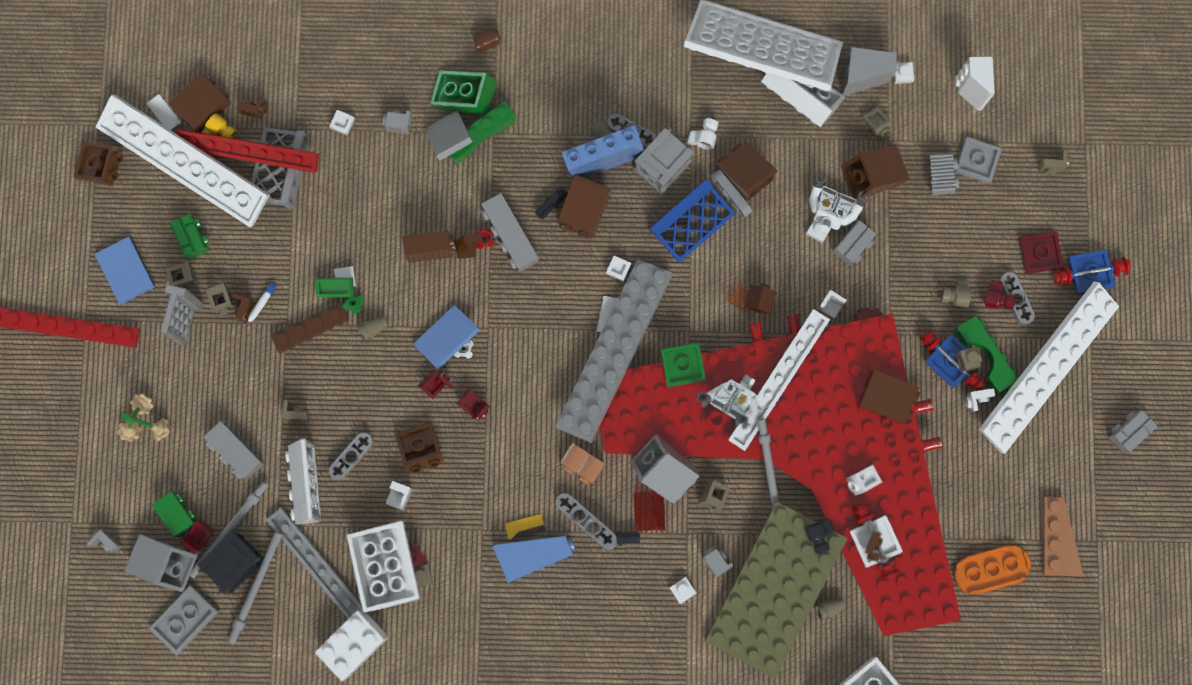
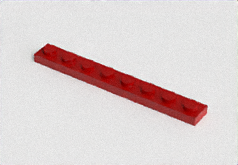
M176 129L175 134L206 154L313 173L318 172L319 153L184 129Z
M0 307L1 328L137 348L140 329Z

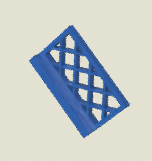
M708 179L704 180L648 229L678 263L684 260L735 215V212L711 186L712 183ZM709 191L715 197L714 204H704L705 195ZM693 205L701 206L700 217L690 216ZM704 206L714 207V218L703 217ZM717 207L725 208L729 215L725 218H717ZM687 218V229L676 228L677 219ZM690 219H700V230L689 229ZM703 220H713V229L710 231L703 230ZM665 230H673V241H665L660 234ZM676 231H686V242L675 241ZM689 232H699V241L697 243H689ZM675 244L685 245V253L681 257L675 252Z

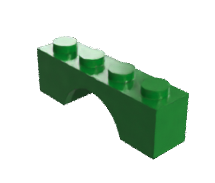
M502 102L467 128L472 143L449 155L456 166L471 156L474 150L486 139L494 134L504 132L517 122L516 115L506 102Z
M975 316L953 331L964 346H975L985 352L990 364L985 381L990 389H994L996 395L1013 385L1017 381L1016 377L1018 375L1007 364L1005 354L996 347L994 337L985 330V323Z

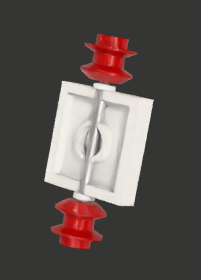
M860 504L854 507L855 511L852 514H857L859 518L856 522L863 523L864 525L849 532L866 568L877 563L868 559V554L864 553L873 530L881 533L882 544L879 550L875 549L874 552L885 557L884 560L879 559L878 563L881 562L882 564H880L878 570H883L884 575L882 578L891 580L898 576L897 572L900 569H895L896 561L889 560L888 558L903 551L887 516L885 515L871 521L870 519L874 516V513H869L868 511L871 505Z

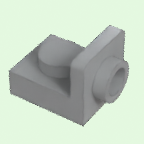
M101 529L92 533L89 537L90 541L87 543L90 547H96L101 542L100 545L108 552H117L122 547L107 530Z

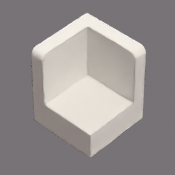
M830 290L817 310L834 320L845 304L846 299Z
M392 481L390 485L391 491L386 504L404 511L412 488Z

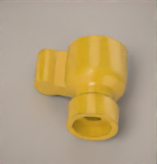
M214 113L207 121L205 129L201 133L220 134L224 137L233 138L237 130L231 126L228 127L227 121L219 114Z

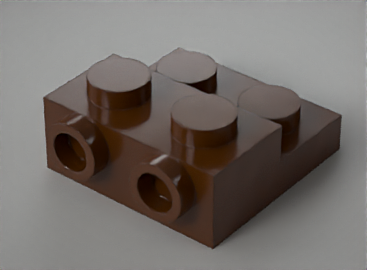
M83 142L73 178L100 185L113 186L114 181L118 179V164L123 160L122 150L113 145Z
M432 421L395 433L403 465L407 473L416 474L423 467H437L441 461H444Z

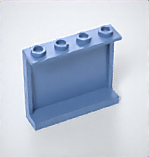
M633 125L562 152L567 169L573 178L575 174L587 178L637 159L644 149L637 129Z

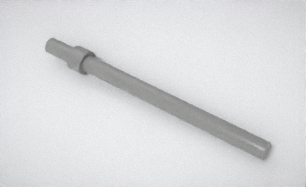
M759 419L760 435H758L759 444H762L773 509L775 503L779 502L769 444L771 438L767 432L766 420Z
M262 481L257 489L248 495L244 505L195 564L190 574L192 578H195L199 573L197 571L199 569L197 564L230 531H233L250 508L259 502V497L268 487L265 482Z
M274 533L240 614L234 620L233 630L227 641L235 645L240 631H243L246 625V617L282 537L280 533Z

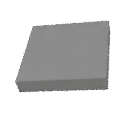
M966 136L957 161L958 170H955L954 173L991 184L1002 148Z

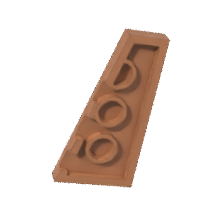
M1043 497V575L1084 577L1065 499L1062 497Z

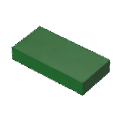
M353 277L315 278L316 298L354 297Z

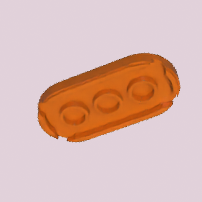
M1006 545L960 559L954 568V581L957 587L967 594L976 595L1024 581L1030 572L1031 560L1027 552L1018 546Z

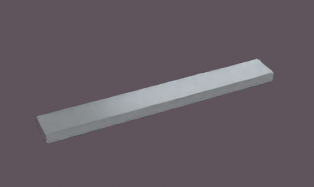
M282 507L266 519L275 532L282 534L281 539L347 619L356 611L362 609L361 602ZM366 612L376 622V620L371 616V614L369 612Z

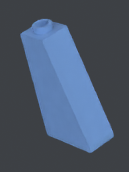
M565 536L493 546L508 583L573 555L572 551L575 550L571 539L567 540Z

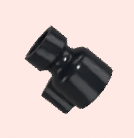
M830 519L804 528L808 540L814 543L813 549L815 554L830 550L828 542L825 541L826 536L834 531Z

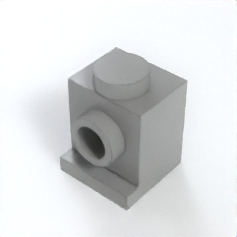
M394 110L384 114L383 125H385L387 132L410 134L412 121L410 111H406V114H404L402 111Z
M713 546L704 552L706 556L702 559L715 578L733 567L731 563L727 565L726 561L728 559L722 550L718 552Z

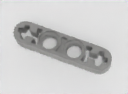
M563 493L557 497L556 506L602 548L611 550L617 545L616 535L571 495ZM564 499L566 501L569 499L568 503L574 508L570 511L566 505L561 507V500ZM576 511H584L585 516L582 520L574 518ZM591 523L599 525L597 532H589L588 527ZM603 529H605V531L603 532V534H604L606 537L609 538L610 536H612V538H611L612 543H611V544H609V543L604 544V543H605V540L603 539V537L599 536V535H601Z

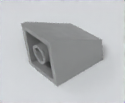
M852 47L846 59L842 95H849L889 83L891 77L895 76V72L899 68V60L896 59L897 53Z
M657 434L631 460V464L640 481L673 504L683 496L684 492L700 476L689 461Z
M139 534L125 572L155 585L183 592L198 555Z

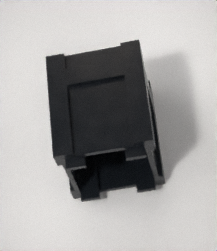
M230 531L197 564L199 567L197 571H203L220 588L219 593H233L261 565L264 557L239 532Z

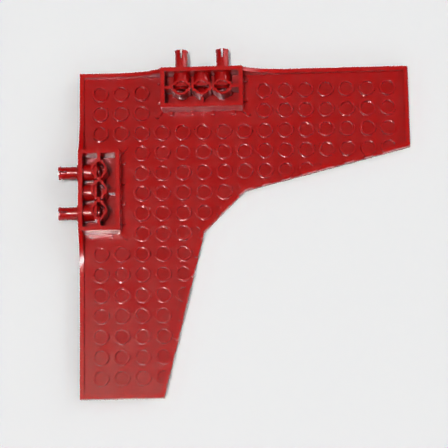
M893 313L825 327L765 419L767 432L771 438L769 444L773 465L811 489L825 519L831 520L835 532L847 538L841 551L883 636L961 621L924 455L926 451L942 449V443L933 445V443L941 442L939 436L922 440L916 419L917 413L934 410L933 405L925 407L927 404H932V400L930 398L913 403L910 409L913 411L910 421H906L905 424L858 407L873 370L908 382ZM794 314L793 317L792 315L787 316L791 332L787 336L766 340L763 336L761 322H757V331L754 323L749 324L753 339L750 344L702 353L706 381L667 387L663 362L627 369L599 427L604 452L612 454H638L651 438L657 434L682 456L764 459L762 444H759V430L746 450H742L729 441L737 427L735 419L728 415V419L724 421L723 428L720 431L715 430V427L711 425H706L705 419L711 414L710 410L715 407L710 404L711 401H708L706 407H702L703 400L697 402V394L700 392L707 393L719 385L728 382L730 379L740 384L743 377L748 375L755 380L750 390L758 395L801 329L799 314ZM873 465L882 483L855 496L849 489L846 478ZM860 504L871 505L868 509L869 513H874L873 518L870 519L871 521L885 515L887 516L903 551L888 558L889 560L896 561L895 569H900L897 572L898 576L891 580L882 578L884 572L883 570H878L880 564H882L881 562L867 568L865 567L849 532L864 525L863 523L856 522L859 518L857 514H852L855 511L854 507Z

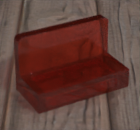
M655 491L635 492V531H664V497Z

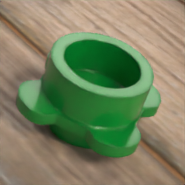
M354 295V297H346V302L342 305L343 309L346 311L350 310L355 314L360 313V308L364 302L363 296Z

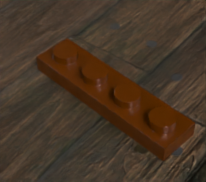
M338 303L270 336L280 354L348 322L349 319L341 303Z

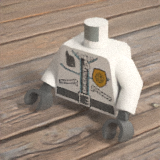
M817 173L814 177L816 184L812 188L809 204L811 211L814 213V220L820 223V230L823 232H829L831 228L838 230L841 225L846 226L855 221L863 209V203L869 201L870 194L866 200H862L860 196L864 191H861L858 195L859 201L855 203L856 199L824 185L821 188V184L826 182L827 176L824 175L823 181L820 182L818 180L819 173Z
M748 375L743 377L740 384L730 379L728 382L719 385L707 393L700 392L697 394L696 401L703 400L702 407H706L708 401H711L710 404L734 418L736 426L742 423L743 429H747L748 423L758 414V396L750 390L755 380Z

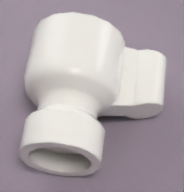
M710 118L704 119V129L701 131H690L687 143L697 145L703 149H713L717 138L714 132L718 128V121Z

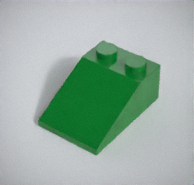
M440 70L430 105L454 112L458 110L459 113L470 116L483 117L490 111L497 82L487 73Z

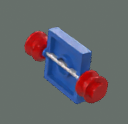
M1107 250L1069 256L1070 269L1064 267V271H1060L1057 268L1055 273H1053V280L1059 287H1062L1065 282L1069 286L1073 280L1076 294L1085 293L1094 281L1099 282L1104 289L1115 287L1112 272L1117 277L1120 276L1121 272L1128 275L1131 270V263L1129 259L1122 256L1121 261L1113 258L1110 264Z
M934 330L931 333L927 331L920 338L923 341L920 345L926 344L928 346L927 351L935 350L924 363L951 388H954L963 378H966L965 386H972L971 392L974 389L978 391L985 384L983 382L985 377L979 378L977 376L978 371L972 373L970 371L960 372L955 354L967 348L952 334L941 345L939 344L941 337L936 338L933 336Z

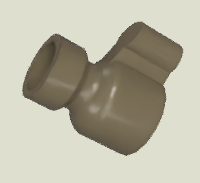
M958 280L955 290L943 287L941 302L949 303L951 301L955 306L969 307L971 299L969 281Z

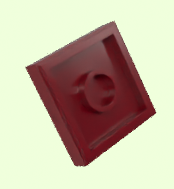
M1057 231L1019 237L1025 275L1054 271L1057 268L1060 270L1064 269Z

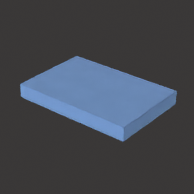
M130 237L95 253L120 305L155 288Z
M454 305L413 345L438 370L480 330Z

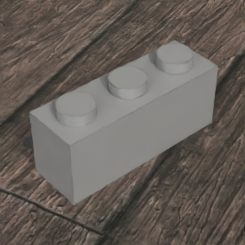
M222 421L204 436L208 441L205 443L206 446L213 452L216 450L220 454L218 458L226 466L230 464L233 467L232 473L238 479L248 480L264 465Z

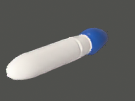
M276 282L271 283L266 288V291L248 316L249 322L258 316L270 295L274 293Z

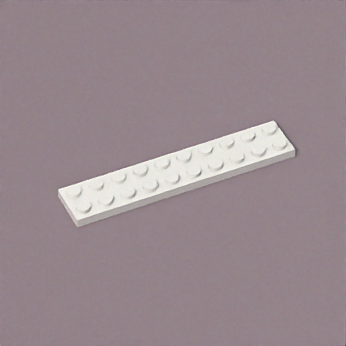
M111 95L96 125L97 129L249 227L254 226L270 194L120 97Z
M1094 281L979 428L984 436L1001 453L1005 454L1118 309L1117 303L1099 282Z

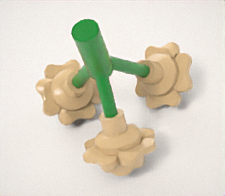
M143 393L140 395L135 394L134 398L130 401V404L133 405L132 410H134L132 415L127 413L122 415V420L125 423H120L119 430L117 431V434L121 435V440L132 442L134 439H138L141 432V427H138V424L149 427L154 433L153 439L157 441L165 438L170 433L168 420L164 418L151 424L137 419L136 415L138 413L140 415L144 413L149 414L150 410L154 407L151 403L152 399Z

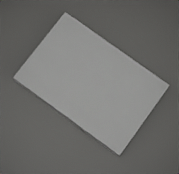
M458 110L425 128L439 161L472 143Z
M189 585L148 629L177 656L219 611L194 586Z

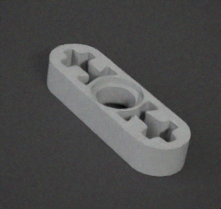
M612 114L608 118L607 125L613 133L622 130V127L619 125L613 127L611 121L615 122L617 119L621 126L624 127V123L627 124L625 128L635 125L639 137L641 132H643L642 137L646 139L651 137L652 142L657 137L655 133L619 114ZM640 138L643 149H646L651 143L647 145L645 144L646 140Z
M720 170L711 175L713 182L743 218L752 213L751 207Z
M1007 272L999 280L1003 282V293L1005 296L1008 294H1019L1021 296V303H1015L1012 313L1020 325H1027L1034 320V311L1017 275ZM1007 278L1013 280L1011 286L1010 284H1005ZM1015 287H1017V289L1013 290L1011 293L1008 292L1012 288L1014 289ZM1023 304L1025 305V307L1022 308V310L1019 309V310L1017 311L1016 308L1021 307ZM1023 312L1024 314H1029V317H1027V321L1025 318H1021Z
M367 433L358 434L329 468L330 476L335 480L344 479L371 449L373 438ZM368 437L367 442L369 444L361 446L360 450L363 452L360 454L353 446L356 445L358 447L361 444L360 438L365 439ZM349 451H354L357 455L353 462H348L346 459V454ZM341 459H342L346 464L350 465L348 469H347L346 466H344V467L341 469V471L343 472L342 475H339V474H337L336 476L334 475V474H335L334 468H335V467L340 468V467L343 465V464L340 462Z

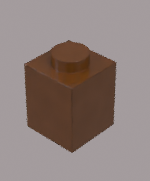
M767 284L751 285L745 307L756 313L771 314L777 292L771 290Z

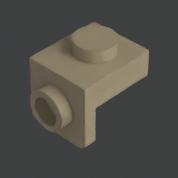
M1062 150L1059 153L1058 160L1043 159L1039 163V171H1045V174L1062 173L1069 166L1070 162L1067 150Z

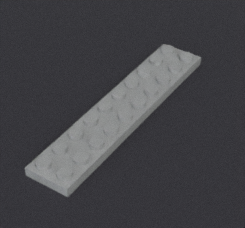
M637 259L556 424L557 429L592 443L673 276L672 272Z

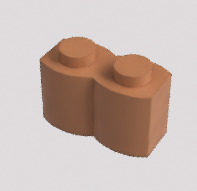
M573 443L560 462L563 465L562 470L570 475L572 473L579 476L578 480L585 485L589 483L593 485L605 467V463Z

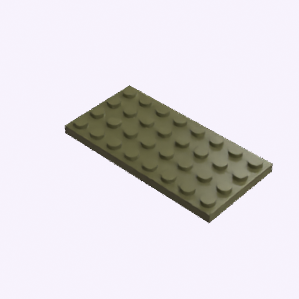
M776 502L705 642L776 679L847 538L833 531L825 538V541L830 546V550L815 554L813 549L814 543L808 540L804 528L817 522Z

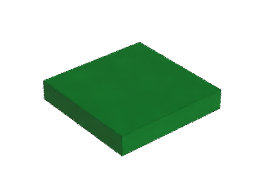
M699 342L661 349L667 387L706 381Z

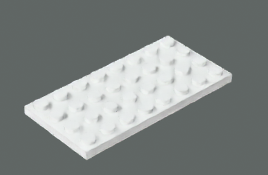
M700 0L684 47L710 56L719 57L729 62L755 68L765 73L778 75L785 79L788 78L801 84L830 91L843 42L706 0Z

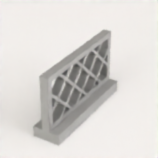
M264 127L261 143L269 144L267 141L268 134L272 133L276 134L278 139L270 145H277L281 142L283 147H287L283 140L292 136L294 141L288 148L307 151L310 137L304 131L297 130V132ZM256 163L251 183L257 187L262 186L268 194L273 193L278 188L281 191L280 200H275L270 195L266 203L294 209L302 170L287 168L286 171V168L280 167L271 172L268 167L269 165ZM266 168L269 175L261 180L259 172ZM284 171L286 174L285 179L278 183L274 176ZM272 178L276 185L267 190L264 183Z
M166 284L164 292L170 296L161 332L178 344L185 346L195 309L202 310L203 303L188 290Z

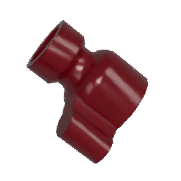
M991 280L985 299V307L992 309L1004 307L1007 310L1013 311L1016 296L1009 294L1005 296L1003 294V282Z

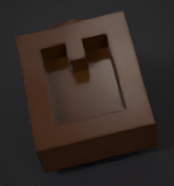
M260 96L257 106L250 101H238L236 109L242 115L262 119L263 114L267 112L268 104L265 98Z
M481 234L464 235L455 240L458 259L476 257L475 248L478 243L482 242Z
M239 292L238 295L232 293L231 297L240 302L235 308V318L239 322L247 324L254 302L245 293Z
M873 530L864 553L868 554V559L878 563L879 559L884 560L885 557L875 553L874 550H879L883 539L880 538L881 533Z

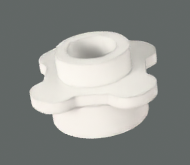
M469 340L463 346L465 350L461 348L454 356L456 358L460 356L467 359L471 358L473 355L471 352V348L474 345L473 341Z

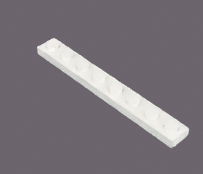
M812 310L757 395L758 414L748 423L747 429L742 428V423L739 424L729 438L730 442L742 450H746L759 430L758 420L767 418L830 319L818 311Z

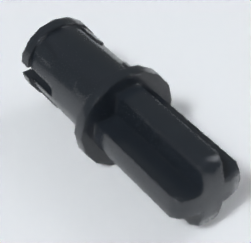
M559 186L550 197H546V201L535 211L536 216L544 219L553 209H557V205L568 194L566 190Z
M619 530L618 533H614L619 546H622V544L640 543L639 532H621ZM601 533V537H603V539L605 540L604 544H611L612 536L608 538L603 533Z

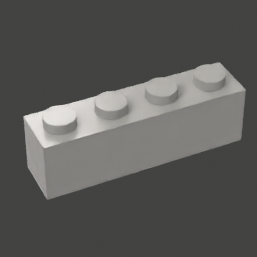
M500 193L482 203L483 210L480 212L485 221L489 220L492 224L490 230L494 237L498 236L501 242L499 245L504 253L508 252L510 256L508 261L512 268H517L518 272H521L539 262L537 254L503 195Z

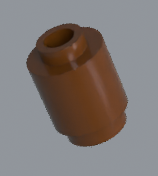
M491 27L477 34L472 40L478 52H485L499 45L501 36L497 29L493 30Z

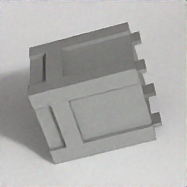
M666 128L635 160L636 167L634 168V171L661 195L692 163L691 157L694 154L693 147L690 149L671 134L672 129L667 130Z

